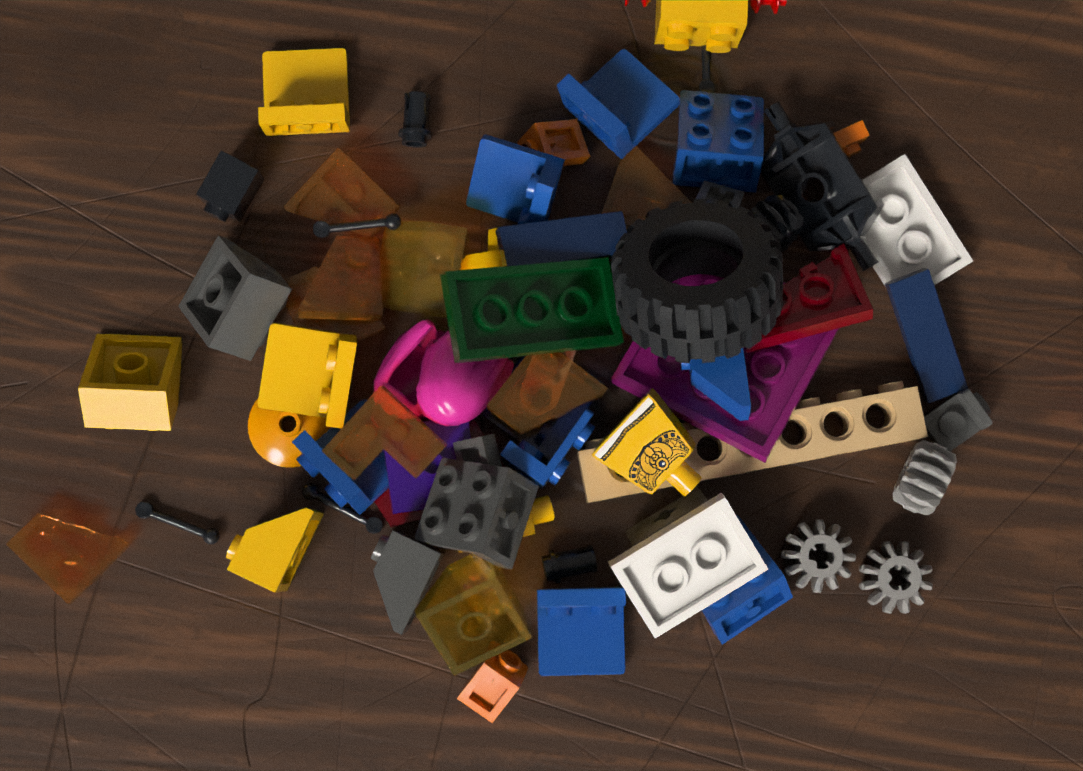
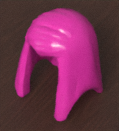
M429 319L420 321L398 337L383 359L374 380L376 404L385 415L400 422H414L425 418L417 403L416 396L421 362L431 339L438 340L445 334L441 329L436 330L435 323Z
M448 330L438 340L431 339L426 346L421 362L420 378L416 388L417 403L423 415L437 424L459 426L469 422L481 414L501 391L513 371L514 362L508 358L455 363L450 332Z

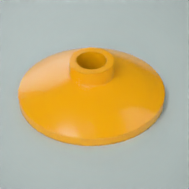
M258 399L252 406L248 418L249 438L257 453L266 461L286 468L301 467L296 458L302 453L292 443L295 438L305 430L317 441L331 428L326 426V418L259 408ZM287 416H292L296 420V427L291 432H284L281 428V422Z

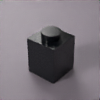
M221 150L196 195L206 204L203 211L223 222H226L228 217L241 222L263 183L264 177L256 168Z

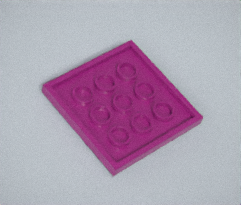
M697 274L682 277L672 283L684 286H702L715 283L724 278L715 275ZM840 328L749 353L743 347L751 400L749 420L739 421L692 386L689 370H681L680 362H677L675 357L668 355L666 359L651 353V347L645 350L634 341L614 372L612 384L641 399L653 388L677 418L766 463Z

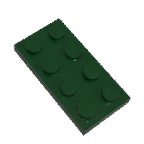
M609 257L446 271L440 275L455 363L618 346L624 342L620 318L617 315Z

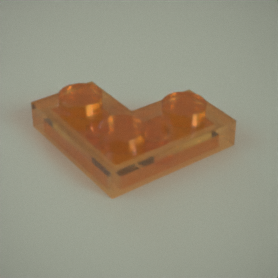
M382 385L325 446L322 452L353 481L366 470L383 450L390 454L414 478H417L448 444Z

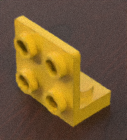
M344 48L266 51L262 54L264 107H258L259 125L266 136L350 132L347 52Z
M271 323L258 397V407L326 418L327 427L343 429L357 337L337 332Z

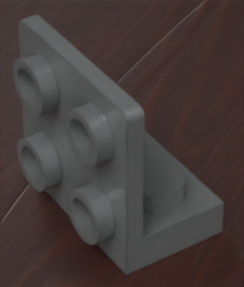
M442 458L415 535V540L422 544L473 553L497 567L512 570L539 486L507 467Z

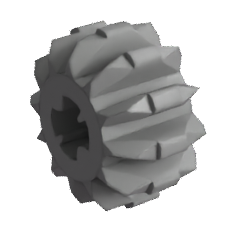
M923 440L916 443L898 475L899 477L892 493L893 500L913 513L918 512L923 515L933 513L946 493V489L956 469V454L935 442L930 443Z
M816 519L814 521L813 533L805 522L798 524V531L802 539L796 535L787 534L785 540L795 546L794 551H781V558L794 559L795 562L784 569L785 574L790 576L800 571L801 573L796 580V586L804 588L811 579V588L814 593L822 592L824 580L830 589H837L839 584L835 573L844 578L851 576V572L842 566V562L856 560L855 554L843 553L842 548L852 543L851 537L835 540L840 533L841 527L838 524H832L825 533L823 519ZM816 544H819L820 551L827 552V560L819 562L822 566L820 568H817L816 561L809 560V551H816L817 549L814 546Z
M890 541L883 542L881 544L882 555L875 550L867 552L868 558L874 563L873 567L870 565L859 566L861 573L870 574V580L860 582L859 588L861 590L874 588L867 602L870 605H876L883 599L882 611L884 613L891 614L895 605H897L900 613H909V599L916 605L921 606L925 600L918 590H932V583L922 581V575L933 571L932 566H918L917 564L923 559L924 553L921 550H916L909 555L910 548L908 542H900L896 551ZM890 569L902 570L899 579L903 582L901 586L889 585L892 579L889 573Z

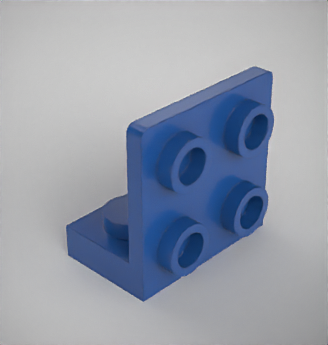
M626 49L620 50L588 81H583L580 84L570 74H567L557 84L564 107L621 160L681 104L679 96Z
M682 90L680 92L678 144L672 185L701 187L705 180L740 191L756 193L764 158L763 98Z
M484 134L479 143L466 205L518 222V225L548 221L565 159Z
M588 408L584 411L547 466L540 462L544 454L525 440H522L519 445L509 441L501 452L500 458L543 489L547 482L555 486L570 464L565 459L567 453L572 446L580 451L594 431L595 426L590 423L594 413Z
M736 515L768 570L701 610L713 633L722 645L793 598L784 574L738 515Z
M623 587L537 589L539 674L541 676L624 674V606H626V593Z

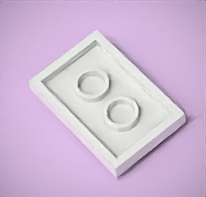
M905 154L862 180L874 200L882 199L885 204L868 233L864 235L866 237L864 241L879 261L873 268L884 285L886 282L922 268L929 269L933 283L936 285L973 262L971 256Z
M722 493L608 562L654 638H657L768 570Z

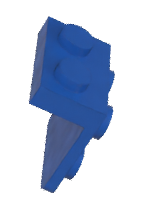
M361 400L345 414L343 429L331 427L317 441L305 430L295 438L292 443L302 453L296 460L313 478L320 473L329 482L324 490L341 508L349 503L360 515L389 488L381 427L394 425L370 400Z

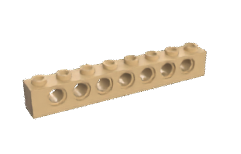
M903 381L877 386L879 394L862 396L861 389L836 394L837 402L822 405L819 397L800 400L789 419L790 422L796 423L801 428L802 437L797 445L788 444L781 434L766 463L699 428L695 429V426L687 422L681 423L696 443L693 452L684 461L702 477L700 482L919 440L928 437L918 387L904 389ZM870 406H877L884 413L885 421L880 429L870 426L866 420V411ZM827 414H835L843 422V431L838 437L829 435L824 429V419ZM604 438L585 442L586 450L578 451L577 456L587 503L645 492L626 478L616 475L612 469L592 456L595 448ZM701 438H711L718 444L719 453L714 461H705L698 455L697 444ZM665 480L657 490L673 486Z

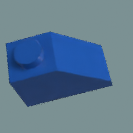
M741 348L739 355L729 359L724 355L716 357L715 362L702 363V359H690V363L680 362L681 370H689L692 386L739 421L749 420L751 400L743 348Z

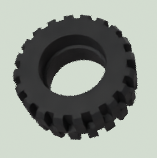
M694 199V203L682 204V200L669 203L666 209L661 210L657 207L649 211L644 220L638 218L627 229L628 233H624L616 244V251L612 255L611 267L617 315L620 318V324L624 331L632 336L634 342L645 350L651 347V353L664 359L668 355L673 356L677 362L690 363V359H702V363L715 362L716 357L724 355L729 359L739 355L741 348L746 347L750 349L762 340V334L766 336L776 324V318L781 314L783 307V258L781 244L777 236L771 231L770 226L759 216L754 219V214L742 206L736 209L732 207L730 202L718 200L717 203H707L706 199ZM697 274L715 275L724 278L715 283L702 286H684L672 283L682 277Z

